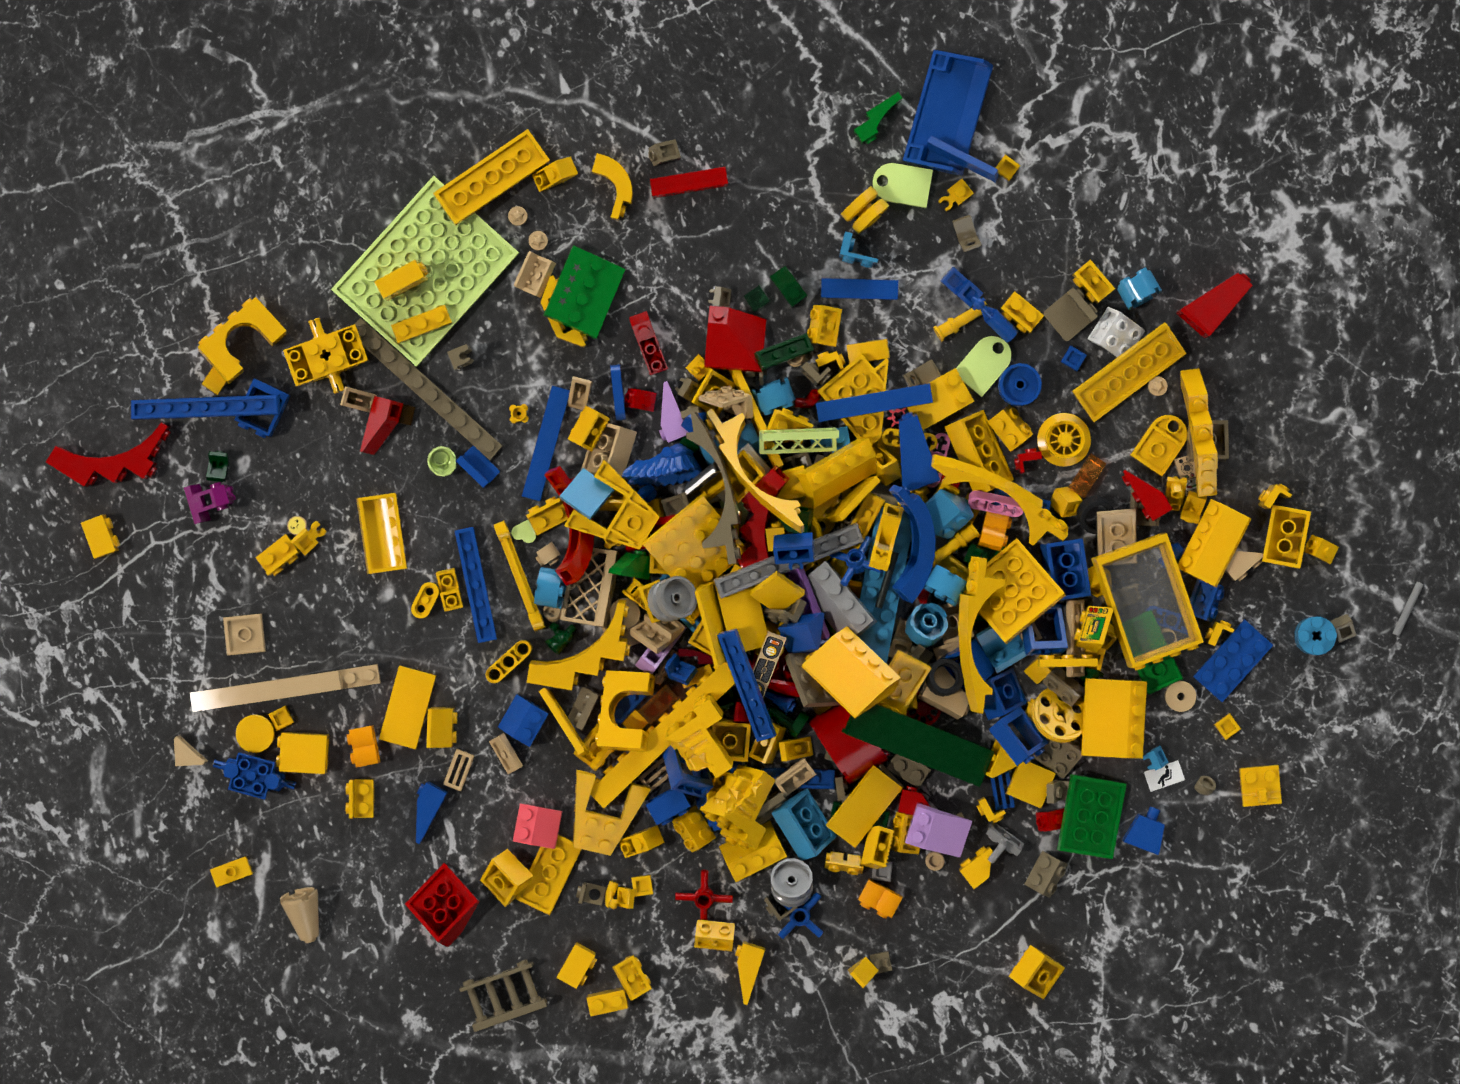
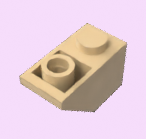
M1235 551L1225 573L1232 581L1237 579L1241 581L1248 575L1247 570L1251 567L1255 569L1262 563L1263 553Z

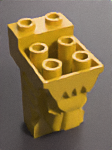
M703 694L695 700L693 711L685 715L681 723L675 722L668 727L665 738L674 750L678 749L690 771L694 770L697 772L708 767L710 772L718 778L733 767L734 761L710 727L723 718L724 712L711 694L708 696Z
M739 764L734 773L728 774L725 785L720 788L715 797H711L699 810L706 814L705 818L717 822L716 826L722 829L719 834L726 838L725 842L733 846L737 844L747 850L748 848L757 849L767 829L755 820L775 779L765 771Z

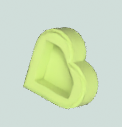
M529 519L512 529L511 534L516 540L522 539L526 543H532L536 539V533Z

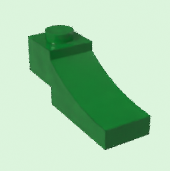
M899 92L866 112L868 121L854 129V133L861 144L866 142L868 145L877 139V127L881 120L903 99Z

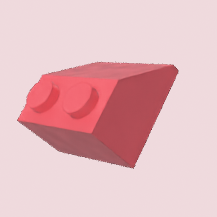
M520 803L513 842L555 849L563 811Z

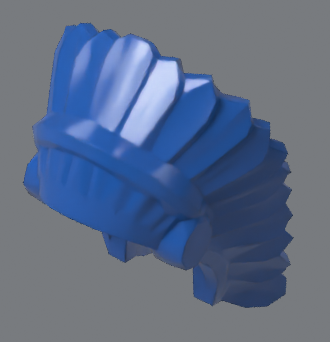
M677 443L671 447H664L660 454L644 461L636 460L634 464L623 471L622 478L628 479L629 485L638 484L642 486L644 484H654L658 487L671 484L674 486L676 483L690 482L691 479L703 470L694 457V451L681 443Z

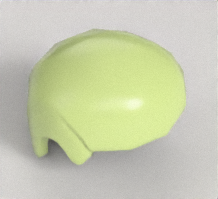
M439 446L433 448L428 455L427 463L429 469L437 476L445 477L451 475L457 467L456 455L448 447Z

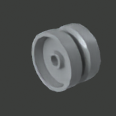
M673 576L655 583L649 590L647 597L648 607L651 613L663 622H673L685 618L696 609V589L688 579L681 576Z
M796 858L778 862L771 873V893L774 899L786 907H798L810 899L813 892V879L809 866Z

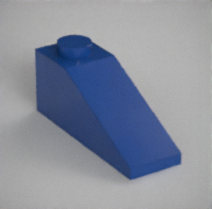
M429 781L425 785L421 784L417 791L419 797L417 799L416 843L418 844L422 842L448 794L447 791Z

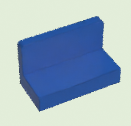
M472 446L463 456L456 460L483 488L500 473V470L475 446Z

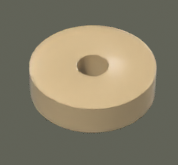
M622 598L621 600H627L626 606H629V614L627 618L624 617L623 625H626V629H629L638 623L641 612L637 603L628 598ZM618 600L610 608L609 615L611 621L614 617Z
M1185 681L1175 682L1167 687L1165 701L1175 711H1187L1195 704V689ZM1179 693H1183L1184 698L1182 700H1179L1177 698V695Z

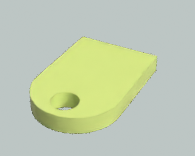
M888 163L881 166L875 172L873 188L877 191V196L886 202L927 208L933 170ZM879 176H885L888 179L886 186H879L877 184Z
M988 336L981 339L956 368L963 382L982 397L1010 364V347L1003 339L996 336ZM995 343L1003 345L1002 353L997 354L993 351Z

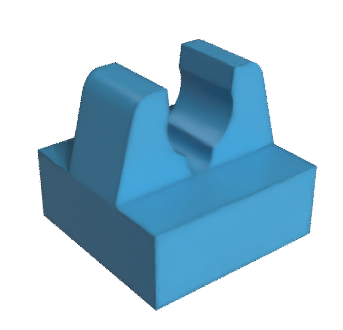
M1161 746L1153 748L1143 756V760H1151L1152 764L1147 767L1149 770L1155 769L1156 771L1169 763Z

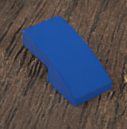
M952 267L940 280L941 283L969 307L973 306L972 297L980 298L983 294L980 289L965 278L955 267Z

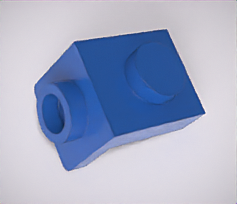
M675 653L665 665V670L670 679L687 686L698 672L695 666L681 661Z

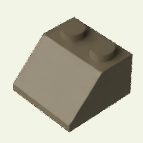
M1212 420L1213 441L1218 454V462H1225L1229 459L1228 420ZM1188 425L1187 462H1194L1191 432Z

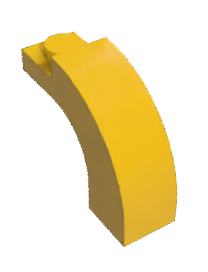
M597 153L592 173L608 178L615 185L617 196L611 219L619 221L620 217H624L626 206H623L624 203L632 205V184L627 172L617 161Z
M885 503L874 540L869 567L888 571L903 514V507Z

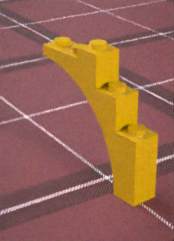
M1199 368L1180 371L1181 389L1191 432L1197 496L1217 495L1218 454L1213 441V423L1208 411V393Z
M618 600L615 614L609 627L587 649L561 660H531L526 683L572 690L574 685L578 684L579 674H576V672L598 676L599 670L603 671L605 660L601 658L624 661L625 656H629L631 646L627 644L628 639L620 638L625 635L626 625H623V619L628 616L629 606H626L627 600Z

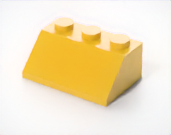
M1272 505L1262 562L1297 569L1301 568L1311 516L1310 511Z
M771 821L762 824L767 830L757 849L748 848L747 850L737 844L733 846L727 842L719 845L735 882L787 857V853Z

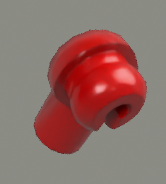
M812 389L805 398H795L794 407L812 408L821 398L818 389Z

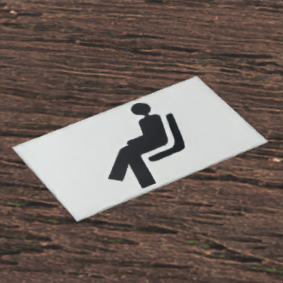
M1178 760L1168 763L1156 771L1152 769L1144 772L1150 792L1185 780Z

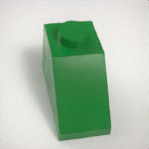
M635 550L634 554L626 552L609 569L608 573L649 580L650 556H646L644 551Z

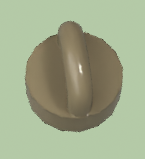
M1201 776L1194 787L1198 793L1210 795L1216 789V783L1209 776Z

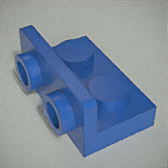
M1197 579L1190 598L1195 617L1209 622L1216 618L1219 601L1224 597V586L1218 584L1216 588Z

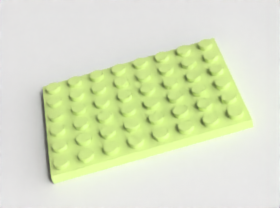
M435 176L425 184L331 289L416 367L519 254L515 248L476 213H473L455 226L433 195L435 191L444 186ZM413 260L424 263L429 272L426 275L427 281L389 301L383 299L374 281ZM446 305L452 321L451 324L399 344L397 343L391 325Z

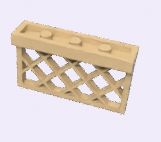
M593 548L595 553L592 554L591 560L597 568L589 574L585 571V577L573 585L566 586L560 620L607 628L617 576L608 572L620 559L621 553L614 550ZM599 553L606 554L605 562L598 566L594 557ZM599 570L602 575V581L595 585L590 576ZM588 578L593 587L584 593L579 584ZM577 586L582 595L573 601L570 591ZM596 590L599 594L598 600L591 603L586 595ZM585 598L590 606L580 611L575 603ZM574 605L578 614L573 618L566 617L567 609ZM591 608L595 612L594 622L587 621L583 615Z

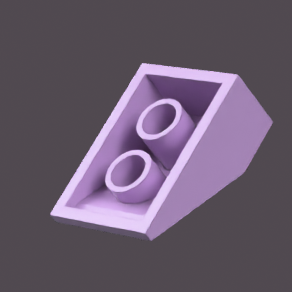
M917 803L905 843L925 850L961 857L972 821Z

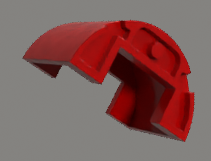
M836 705L808 722L840 772L851 785L864 777L873 765L879 767L888 761L887 756L890 754L887 750L843 733L842 729H845L851 714L841 705Z

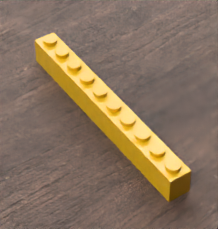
M727 661L713 666L715 670L710 675L707 672L699 680L701 684L697 688L693 685L685 693L687 697L683 701L679 699L672 705L674 710L670 714L665 712L658 719L660 723L656 727L652 725L646 730L649 733L646 752L630 751L627 754L624 751L617 758L619 762L614 767L610 765L603 772L605 776L601 780L595 779L590 795L603 808L612 802L670 746V743L665 738L668 727L675 722L681 723L684 716L693 711L695 700L703 694L706 696L711 694L715 701H717L735 684Z

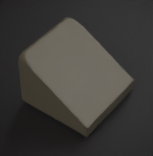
M1348 614L1330 621L1336 630L1339 643L1357 636L1353 622Z

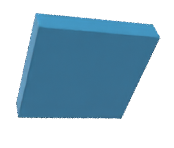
M583 468L562 492L560 499L591 520L613 494L614 489L595 478L592 473Z

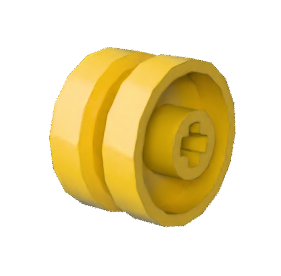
M872 186L859 195L840 214L847 222L852 221L857 216L859 217L852 226L858 235L867 227L872 226L889 207L884 199H879L873 205L871 204L878 195Z

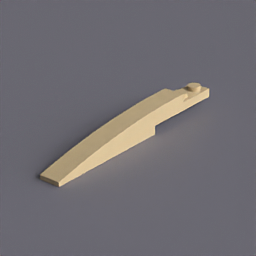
M378 664L192 692L190 697L192 710L195 712L379 684L381 680Z

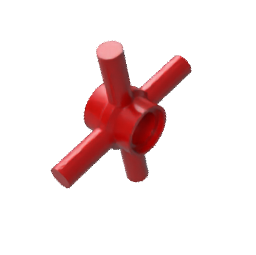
M704 869L701 870V887L695 893L676 892L675 900L694 901L695 905L700 909V920L708 921V908L713 902L733 903V895L714 894L713 890L708 887V870ZM705 895V896H707L709 899H708V900H702V899L700 898V896Z

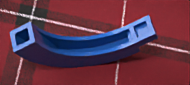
M893 485L889 491L907 514L911 526L912 545L907 565L892 588L902 600L913 603L923 590L932 570L936 549L935 529L930 512L921 497L910 493L904 486Z

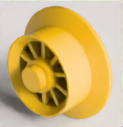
M1059 413L1043 422L1038 431L1037 444L1042 456L1048 462L1056 466L1067 467L1077 464L1087 455L1091 445V435L1082 419L1073 414Z

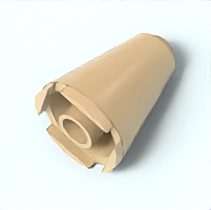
M313 887L296 889L293 895H289L288 892L281 896L280 903L299 939L305 941V943L314 942L316 937L319 936L317 889L314 890Z

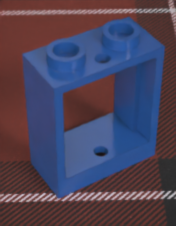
M254 378L246 396H254L257 389L270 395H280L282 400L280 403V415L274 416L268 430L244 419V416H236L234 420L239 422L238 426L248 430L250 427L256 430L255 434L263 438H266V436L272 437L291 395Z
M1055 604L1044 613L1053 614L1057 641H1035L1031 624L1022 631L1026 655L1063 654L1068 648L1061 604Z
M1021 706L1001 718L989 729L1017 766L1023 762L1028 764L1035 757L1041 755L1045 751L1044 747L1049 743L1038 731ZM1013 723L1032 749L1028 751L1009 727L1010 724Z
M670 745L665 750L663 758L671 790L703 798L714 787L708 767L697 772L693 770V775L685 774L682 771L680 762L686 763V761L681 757L678 749L674 750Z

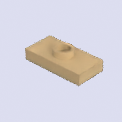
M504 733L489 741L507 774L523 766Z

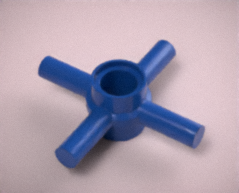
M866 536L859 549H851L847 554L839 551L829 555L830 557L845 561L848 569L840 582L841 585L847 586L854 573H862L866 568L879 573L883 572V570L869 567L870 561H867L865 556L872 542L871 537Z
M816 892L804 906L800 905L789 914L790 921L778 935L784 939L795 926L805 925L819 938L824 932L810 920L809 911L822 896ZM784 906L787 910H790L792 908ZM797 911H803L805 918L797 920L794 914Z

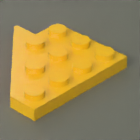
M861 354L822 386L818 392L826 401L886 391L889 360L886 358L874 368L865 356ZM884 411L841 418L857 439L869 438L871 445H873L882 438Z

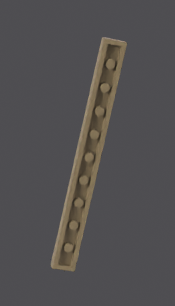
M362 318L355 323L363 346L489 460L496 455L503 445Z

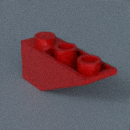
M647 311L629 317L650 376L667 370V364Z
M374 396L360 452L371 455L376 454L398 424L403 403Z
M1123 471L1124 475L1121 478L1127 487L1131 485L1134 490L1131 494L1137 503L1141 502L1144 509L1141 511L1147 520L1151 518L1154 521L1172 510L1163 492L1128 471Z

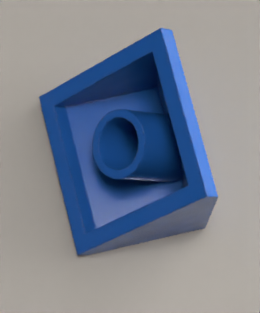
M825 613L805 614L799 618L797 623H784L778 627L780 635L786 637L784 645L788 653L816 651L820 648Z

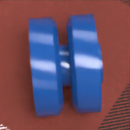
M1018 363L1011 365L1003 371L998 380L999 395L1006 403L1012 406L1028 405L1041 392L1042 382L1040 375L1035 368L1028 364ZM1022 381L1023 388H1018L1016 385L1017 382Z

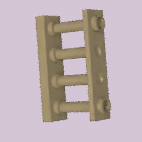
M526 959L516 963L517 966L477 981L469 979L462 982L463 986L459 990L460 992L467 990L477 1017L475 1018L476 1021L472 1024L474 1032L547 1007L546 997L541 998L538 996L528 969L533 967V961L528 962ZM519 971L522 972L531 998L529 999L530 1002L522 1004L519 1001L511 978V974ZM502 977L513 1004L511 1006L512 1009L506 1011L501 1007L492 982ZM486 985L494 1008V1015L487 1017L483 1014L474 987Z

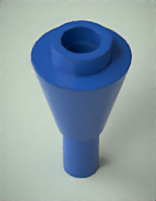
M768 689L765 692L764 696L772 700L786 715L789 712L793 713L797 706L796 698L778 693L775 694Z

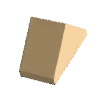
M573 376L567 406L583 410L588 404L593 382Z
M345 386L340 405L370 413L374 396L377 395Z
M179 735L174 738L175 766L203 765L208 762L183 737Z

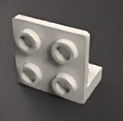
M1107 307L1089 335L1088 340L1118 357L1139 342L1145 330L1120 311Z

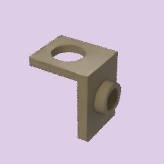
M970 215L952 221L958 242L964 252L982 246ZM975 242L973 245L966 246L969 243Z
M932 359L903 375L909 387L928 384L941 376ZM910 377L914 380L915 385L911 382Z
M584 882L582 887L578 886L576 897L579 898L578 903L587 902L602 906L606 887ZM590 890H599L600 897L597 900L591 899L589 896Z
M766 896L764 898L768 905L765 908L772 917L775 915L779 921L798 908L792 907L790 910L780 914L769 897Z

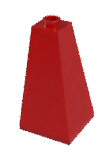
M1236 273L1178 310L1176 314L1205 339L1215 331L1253 286L1250 283L1251 279L1244 273Z

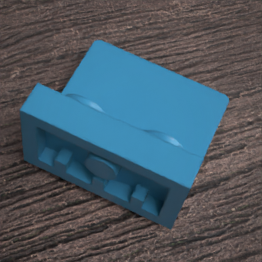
M845 231L839 257L843 258L842 261L851 264L854 261L861 262V266L872 268L873 265L876 266L878 263L877 258L849 252L853 250L855 238H852L853 233Z
M991 626L976 634L984 653L997 673L1028 656L1025 654L1024 642L1019 635L1008 644H1005Z

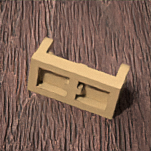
M803 757L777 776L774 783L786 797L817 774Z

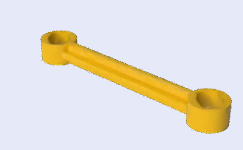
M505 520L494 524V528L526 607L533 630L538 631L546 628L537 604H534V596L514 547Z

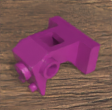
M221 482L211 484V489L202 491L200 484L184 487L194 524L210 521L211 518L208 511L217 508V511L229 508L228 504H233L234 500H236V496L233 495V487L222 485ZM210 494L212 504L207 506L204 496Z

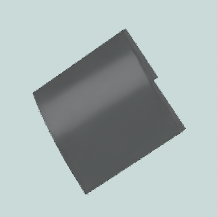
M714 461L688 482L685 486V493L687 495L695 494L721 472L717 463Z

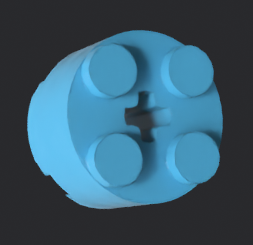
M1146 267L1139 270L1135 277L1131 279L1126 277L1119 282L1120 285H1118L1117 291L1128 310H1131L1132 306L1136 308L1153 299V293L1156 292L1158 295L1162 292L1151 270H1147Z
M788 377L784 378V382L778 379L761 385L757 392L755 389L752 390L757 407L764 415L773 413L774 409L780 406L788 408L793 405L795 400Z
M936 564L923 589L930 593L934 591L935 597L942 601L946 598L947 603L956 607L960 600V594H963L966 590L967 581Z
M540 568L534 604L562 609L563 598L561 597L563 594L565 595L566 585L555 572L556 569Z
M935 603L920 604L908 617L905 633L917 645L920 644L926 648L936 644L948 628L947 614L942 607Z
M1323 617L1305 618L1295 628V643L1306 654H1325L1332 649L1336 642L1337 633L1333 624ZM1312 632H1318V639H1312Z

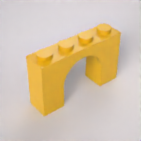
M256 297L252 300L251 298L246 300L239 312H232L227 317L228 321L225 324L220 323L213 329L214 333L210 337L205 336L198 342V351L228 384L244 372L243 367L232 357L226 348L227 337L234 329L243 326L252 327L272 347L287 335V330Z
M606 670V675L602 680L604 691L600 697L601 713L598 715L599 730L596 733L595 742L599 748L604 750L646 752L649 733L641 729L620 728L615 721V709L619 701L628 695L653 696L655 676L644 672Z

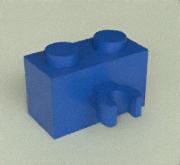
M813 532L774 535L773 552L775 564L789 563V569L793 570V564L795 563L800 565V569H803V562H814Z

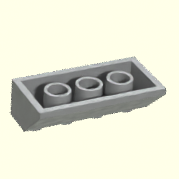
M824 561L809 574L807 578L820 611L825 613L824 618L836 633L847 626L859 637L877 622L848 585H841L842 577L830 562Z

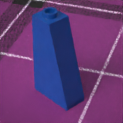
M909 412L901 415L902 418L899 419L902 486L912 491L938 482L940 477L937 470L931 467L932 455L917 413Z

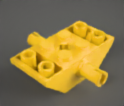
M320 318L310 320L308 324L314 338L283 350L295 386L329 378L333 393L344 391V386L340 377L341 372L369 361L356 324L327 334L324 333ZM324 352L331 353L328 361L323 358Z

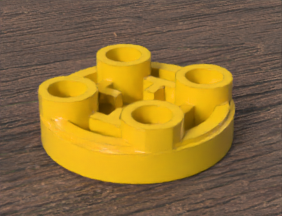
M263 715L247 716L239 722L236 728L238 744L242 749L250 753L265 751L275 739L273 724Z

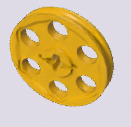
M1048 688L1043 690L1032 706V719L1036 728L1043 736L1054 742L1067 743L1074 741L1083 731L1084 700L1080 697L1074 704L1081 709V713H1076L1071 706L1059 700L1057 694ZM1042 698L1049 701L1050 705L1048 707L1042 705ZM1057 713H1063L1064 716H1058ZM1040 716L1047 717L1048 724H1043L1040 721ZM1072 722H1076L1080 726L1079 731L1072 728ZM1055 728L1062 729L1064 735L1058 736L1055 733Z

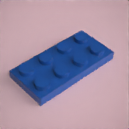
M1244 619L1236 627L1234 633L1227 637L1193 677L1219 701L1223 702L1271 649L1273 644Z

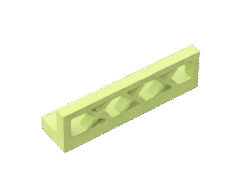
M835 427L759 430V453L780 454L837 451L836 438H839V430ZM813 439L815 441L809 448H804L800 444L802 440ZM822 439H832V447H823L819 442ZM784 440H794L796 442L791 448H785L781 445ZM764 441L776 442L772 449H764Z

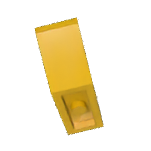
M554 275L549 277L541 299L544 311L558 281V278L555 279ZM548 318L557 338L581 347L587 346L585 341L588 339L585 334L574 329L564 333L563 331L566 330L565 325Z

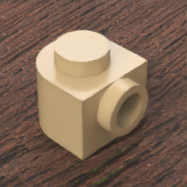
M553 542L536 552L538 556L535 558L541 567L547 563L551 566L560 560L558 558L560 552Z

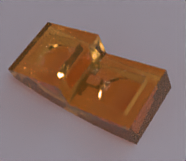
M1090 453L1068 488L1084 498L1101 474L1106 463Z

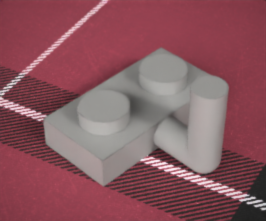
M992 822L986 834L990 840L998 842L999 845L989 856L988 860L994 863L1004 850L1018 856L1022 851L1024 843L997 823Z

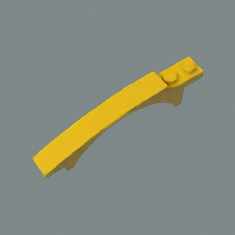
M713 408L708 410L705 423L709 430H714L716 434L714 435L715 439L719 444V452L736 478L765 508L800 534L803 533L804 524L798 516L801 513L799 509L801 507L800 503L794 500L776 498L761 491L747 478L740 466L737 449L741 433L746 426L744 414L741 413L722 423Z
M933 455L931 467L945 476L942 480V483L945 485L959 482H979L994 486L1011 496L1022 508L1027 518L1030 533L1029 543L1034 546L1047 531L1062 541L1068 536L1067 524L1063 520H1058L1049 510L1043 509V500L1018 484L984 468L953 458Z
M971 556L968 566L969 580L966 584L967 595L960 594L958 621L959 650L970 710L983 714L985 695H992L993 689L982 679L975 666L971 649V636L979 610L996 590L1005 585V579L985 577L987 558Z

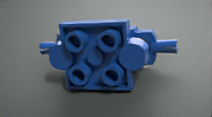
M238 752L236 759L229 758L226 763L214 760L213 768L224 770V777L231 778L228 790L265 800L270 790L280 792L283 787L295 789L296 782L286 780L285 773L276 770V762L241 752Z

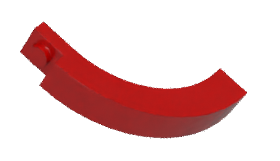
M560 466L550 469L544 474L559 497L575 478L569 479ZM562 500L567 518H569L574 508ZM569 528V543L565 557L555 570L566 586L576 583L581 579L591 560L594 546V535Z

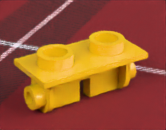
M833 851L826 853V860L829 861L825 862L824 868L829 871H846L850 875L862 874L864 866L861 865L862 858L860 855L848 854L846 861L843 860L844 853Z

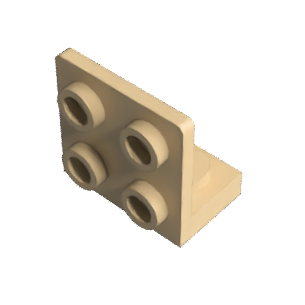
M731 386L721 387V390L707 391L704 395L699 396L700 401L720 408L724 407L725 412L734 415L743 413L745 419L753 418L752 395L744 393L743 390H735Z

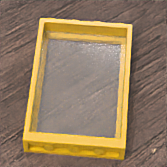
M1159 533L1091 558L1106 605L1114 609L1111 619L1128 668H1134L1135 670L1145 668L1146 663L1152 662L1155 664L1164 660L1163 657L1168 655L1170 657L1178 656L1182 650H1194L1199 647L1198 644L1204 642L1167 533Z

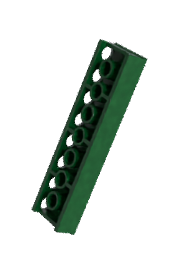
M876 704L856 719L850 715L845 729H842L843 733L978 787L981 786L994 755V751L879 704Z

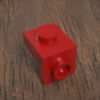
M628 388L625 394V407L654 412L657 393Z
M1036 448L1025 449L1023 454H1017V458L1014 459L1015 470H1019V474L1025 473L1023 461L1042 459L1041 451L1037 452Z
M1064 808L1036 812L1038 830L1053 831L1061 829Z

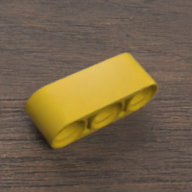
M527 640L517 642L487 669L486 679L490 683H498L532 653V644ZM521 643L528 646L526 654H521L518 650ZM510 656L514 659L512 667L505 665V657ZM492 669H497L500 673V677L497 680L490 677Z

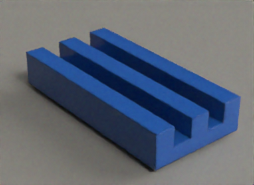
M1009 771L1005 772L1007 788L1010 784ZM1002 774L998 776L1003 805H999L995 778L990 777L995 810L1015 807L1014 799L1010 795V803H1006Z

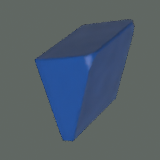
M706 412L698 413L704 422L707 418ZM688 415L681 424L688 432H693L691 415Z

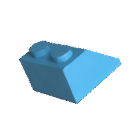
M940 489L925 503L933 521L935 535L947 540L953 537L955 533L974 517L967 499Z

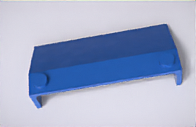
M938 50L933 51L903 161L949 174L963 175L965 167L929 150L927 141L930 136H933L969 154L993 69L991 63L985 59Z

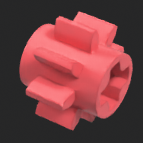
M904 407L902 410L899 408L895 411L888 410L892 414L891 417L887 418V420L892 419L893 421L891 427H893L895 424L899 425V421H895L896 417L894 416V413L898 414L899 412H902L903 414H906L904 412L906 410V407Z

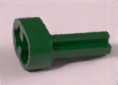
M772 705L768 710L770 718L789 730L788 733L797 738L810 718V715L803 710L796 720Z

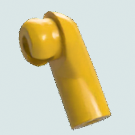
M609 881L605 893V906L616 909L618 906V900L614 899L619 883Z

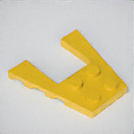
M603 460L594 477L625 495L626 499L608 528L603 527L592 519L589 520L575 509L564 526L640 550L643 545L642 543L647 539L660 516L606 460Z
M576 770L574 848L611 856L651 789L648 786L631 783L620 818L588 811L586 807L596 775Z

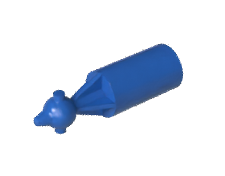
M984 297L982 299L971 298L973 301L972 309L974 311L981 309L985 322L1006 343L1017 335L1018 329L997 309L985 306L984 301L986 299Z

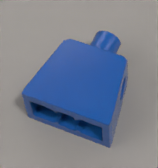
M1150 806L1146 816L1137 814L1122 841L1159 855L1165 824L1157 821L1161 810Z

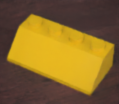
M984 410L945 426L959 461L984 468L1010 481L1014 480L994 432L987 423L988 419ZM969 482L973 491L989 492L996 488L984 483Z
M858 438L797 473L796 475L811 507L815 508L876 473V453L869 438Z
M1211 499L1178 563L1179 570L1217 588L1251 518Z

